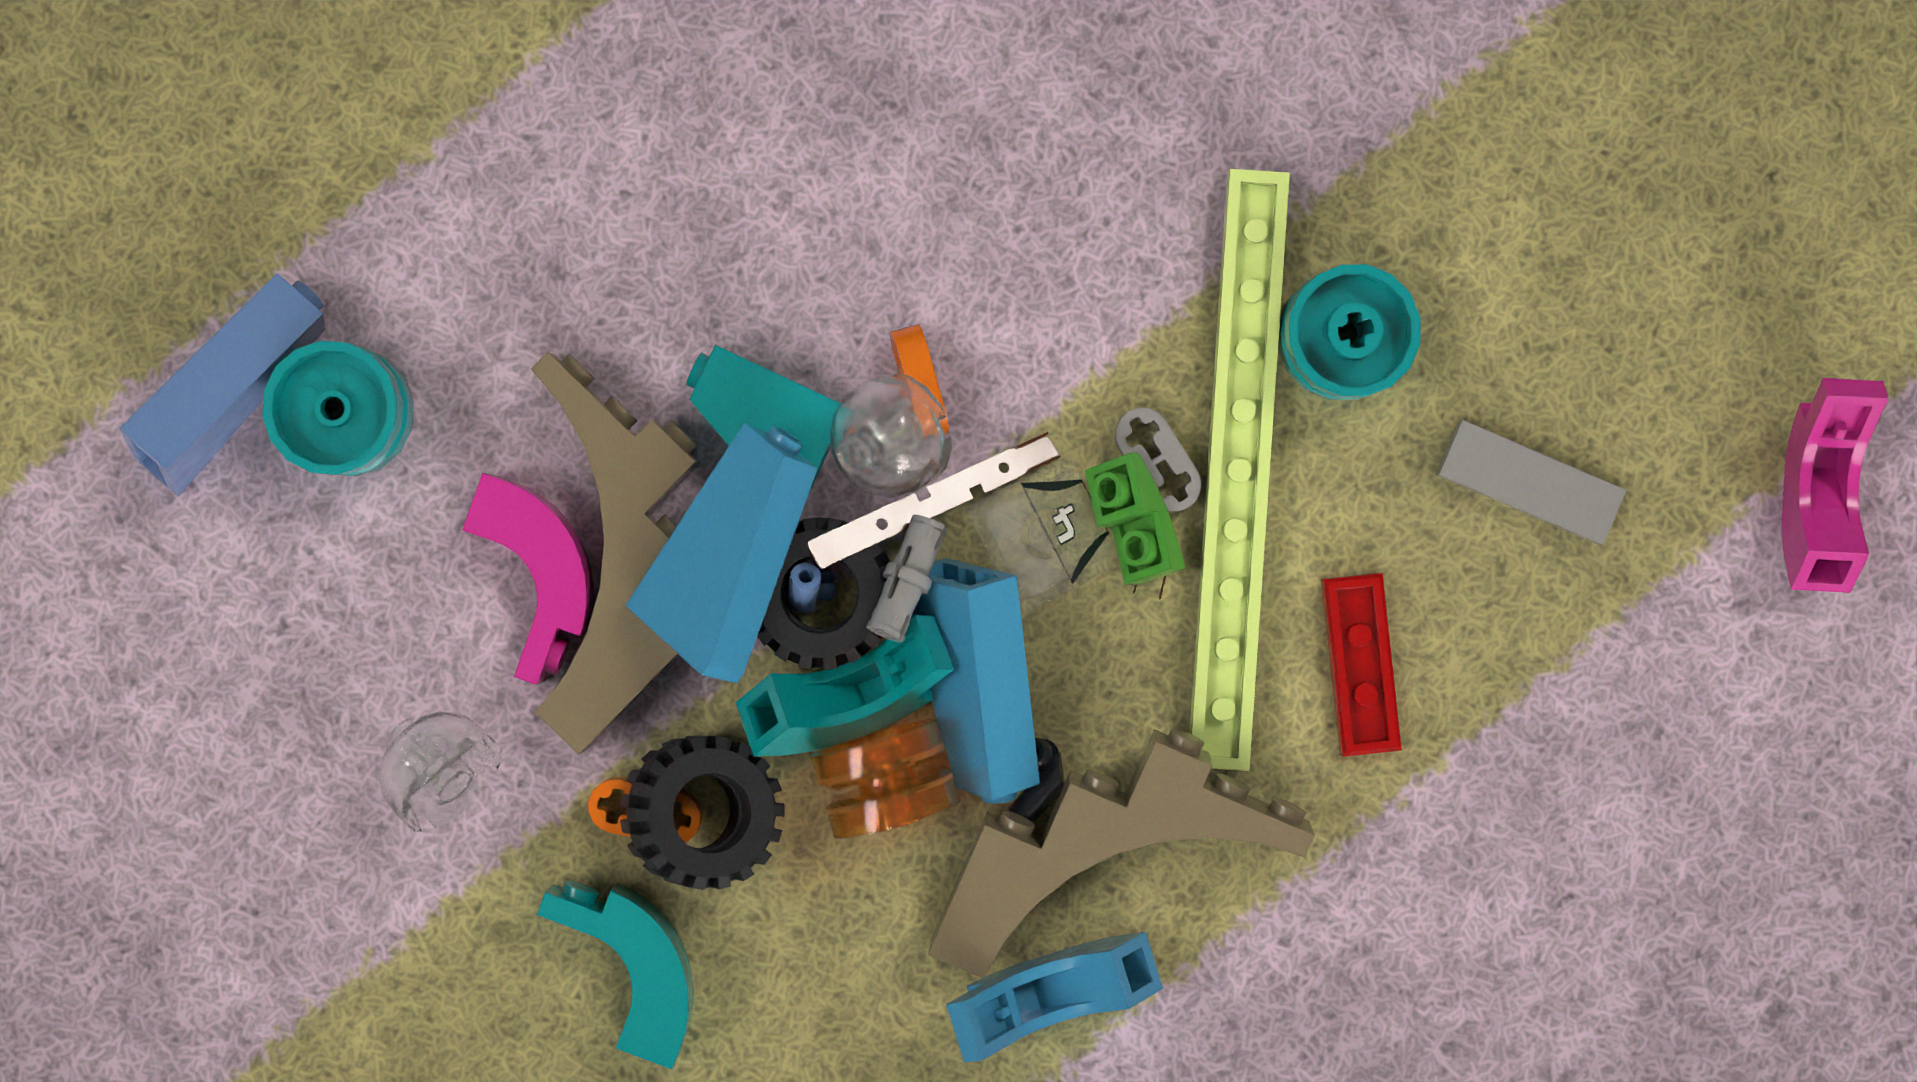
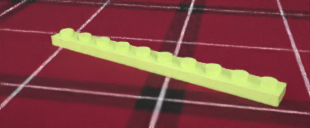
M1229 169L1227 172L1190 734L1204 742L1202 750L1210 754L1211 769L1250 771L1290 173L1244 169Z

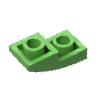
M1131 452L1085 470L1097 527H1112L1125 585H1139L1186 569L1180 545L1165 503L1148 468L1138 453Z

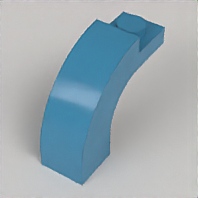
M1145 931L1086 942L1015 964L967 985L968 992L947 1003L946 1006L965 1063L982 1061L1030 1033L1065 1020L1089 1014L1130 1009L1162 990L1163 986Z

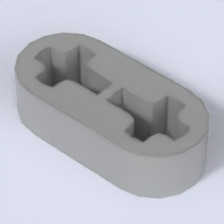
M1136 408L1126 412L1118 420L1114 429V440L1122 456L1131 452L1138 453L1148 468L1157 488L1161 487L1164 483L1162 475L1155 466L1159 462L1164 461L1170 472L1174 475L1184 472L1189 480L1182 487L1185 497L1181 501H1177L1173 495L1165 496L1162 499L1167 511L1177 512L1189 508L1200 494L1201 479L1197 469L1167 421L1159 412L1150 408ZM1135 418L1142 425L1153 422L1157 428V432L1151 436V441L1160 455L1153 459L1150 458L1142 445H1136L1131 448L1127 444L1125 438L1132 433L1129 422Z

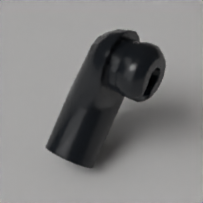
M1035 738L1040 784L1024 789L1008 807L1010 812L1019 814L1033 823L1059 796L1065 783L1060 751L1052 741L1042 738Z

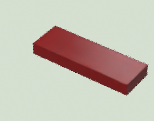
M1383 573L1321 579L1340 756L1347 757L1402 751Z

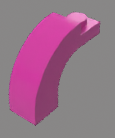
M1822 378L1812 403H1800L1785 456L1781 521L1784 560L1791 590L1851 593L1869 556L1860 518L1859 482L1867 445L1889 399L1884 381Z
M482 473L462 530L511 549L524 561L532 574L537 592L536 614L514 677L538 685L546 681L548 673L557 676L563 665L569 646L568 641L560 639L563 630L579 636L587 633L594 605V584L589 558L574 527L551 502L521 484L493 474Z

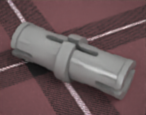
M918 514L912 515L906 536L894 563H888L883 573L887 580L878 604L866 626L871 632L892 641L903 642L910 623L909 621L921 594H927L932 584L929 574L949 530L945 525L929 517Z

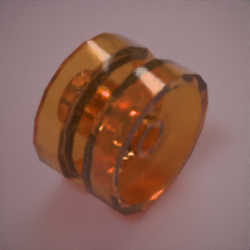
M928 718L893 726L839 745L821 749L811 754L810 758L819 786L828 789H838L858 784V788L838 795L826 806V813L834 838L844 839L896 829L922 820L960 802L951 769L944 767H931L916 771L912 769L934 760L945 750L937 718Z

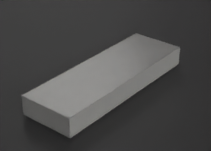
M1464 420L1458 421L1435 474L1597 545H1604L1627 491Z

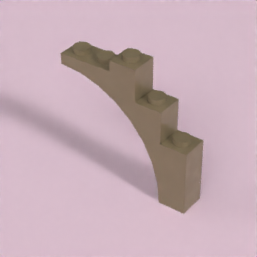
M547 352L531 370L560 403L585 448L599 492L604 535L600 589L587 633L565 676L535 712L579 755L679 655L625 605L678 525L666 514L657 521L651 513L700 462L691 454L698 445L674 421H671L664 428L658 421L651 419L636 434L631 427L638 421L637 418L614 396H611L604 403L588 387L595 378L571 354H568L561 361L556 355Z
M1171 728L1168 735L1154 729L1126 793L1118 791L1119 783L1105 774L1088 769L1083 776L1070 770L1042 834L1033 831L1035 824L1019 814L1002 811L1001 815L998 816L987 811L933 933L928 955L984 979L1008 936L1037 903L1075 874L1118 853L1162 841L1220 838L1261 843L1306 857L1315 834L1310 821L1304 819L1306 812L1297 805L1277 797H1273L1270 804L1248 795L1250 788L1246 784L1224 774L1218 773L1215 780L1208 778L1212 762L1209 752L1202 750L1204 742L1201 739L1176 728Z

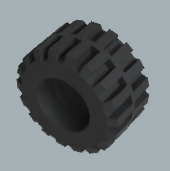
M815 517L802 519L798 522L757 636L764 646L767 644L776 652L774 655L785 662L789 660L799 664L798 667L812 669V667L824 668V670L838 668L840 665L852 663L862 658L882 638V636L866 628L887 580L883 573L887 564L891 563L886 552L878 543L839 561L850 570L857 585L855 607L848 618L840 624L829 628L810 627L793 615L786 600V585L792 569L803 561L813 558L807 543L814 538L849 523L847 521Z
M686 736V738L671 739L661 743L663 748L658 751L650 750L643 756L641 760L645 764L640 770L632 769L626 780L632 784L629 794H622L620 807H627V819H622L620 822L622 833L630 834L632 842L627 846L633 856L640 857L645 862L643 864L645 869L654 875L663 877L665 881L701 890H706V888L719 890L731 887L730 881H745L753 876L754 872L751 869L753 865L766 864L772 856L766 850L769 842L779 843L783 831L774 828L776 816L785 817V804L775 802L774 793L782 791L778 778H769L766 771L771 766L763 757L751 755V747L742 742H731L729 738L720 736ZM706 775L713 777L724 788L729 800L730 815L725 830L716 841L703 848H694L687 845L679 836L674 825L673 808L676 797L682 787L696 776Z

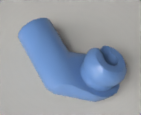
M811 563L796 565L791 571L787 589V598L790 606L797 612L810 613L815 609L817 600L830 601L836 594V583H833L834 572L828 568L819 570Z

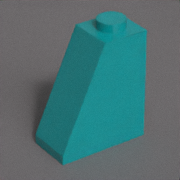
M717 345L714 346L710 356L702 352L699 354L686 382L687 386L694 388L689 400L728 445L731 444L744 423L767 432L772 425H776L803 443V447L799 453L818 468L811 489L849 410L847 406Z

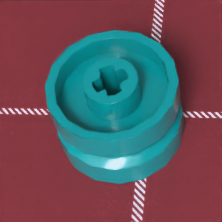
M1342 264L1317 274L1312 279L1306 281L1288 299L1280 317L1278 350L1287 372L1304 390L1327 400H1357L1392 387L1411 368L1421 344V317L1411 293L1392 274L1371 265ZM1346 324L1351 326L1355 333V339L1351 345L1350 339L1341 341L1338 335V328Z
M318 341L295 349L276 365L264 389L262 417L270 441L287 461L310 473L360 476L383 468L401 452L412 431L414 401L407 380L389 359L367 348L351 343ZM339 398L343 401L345 410L339 419L334 420L332 412L339 409L335 403Z

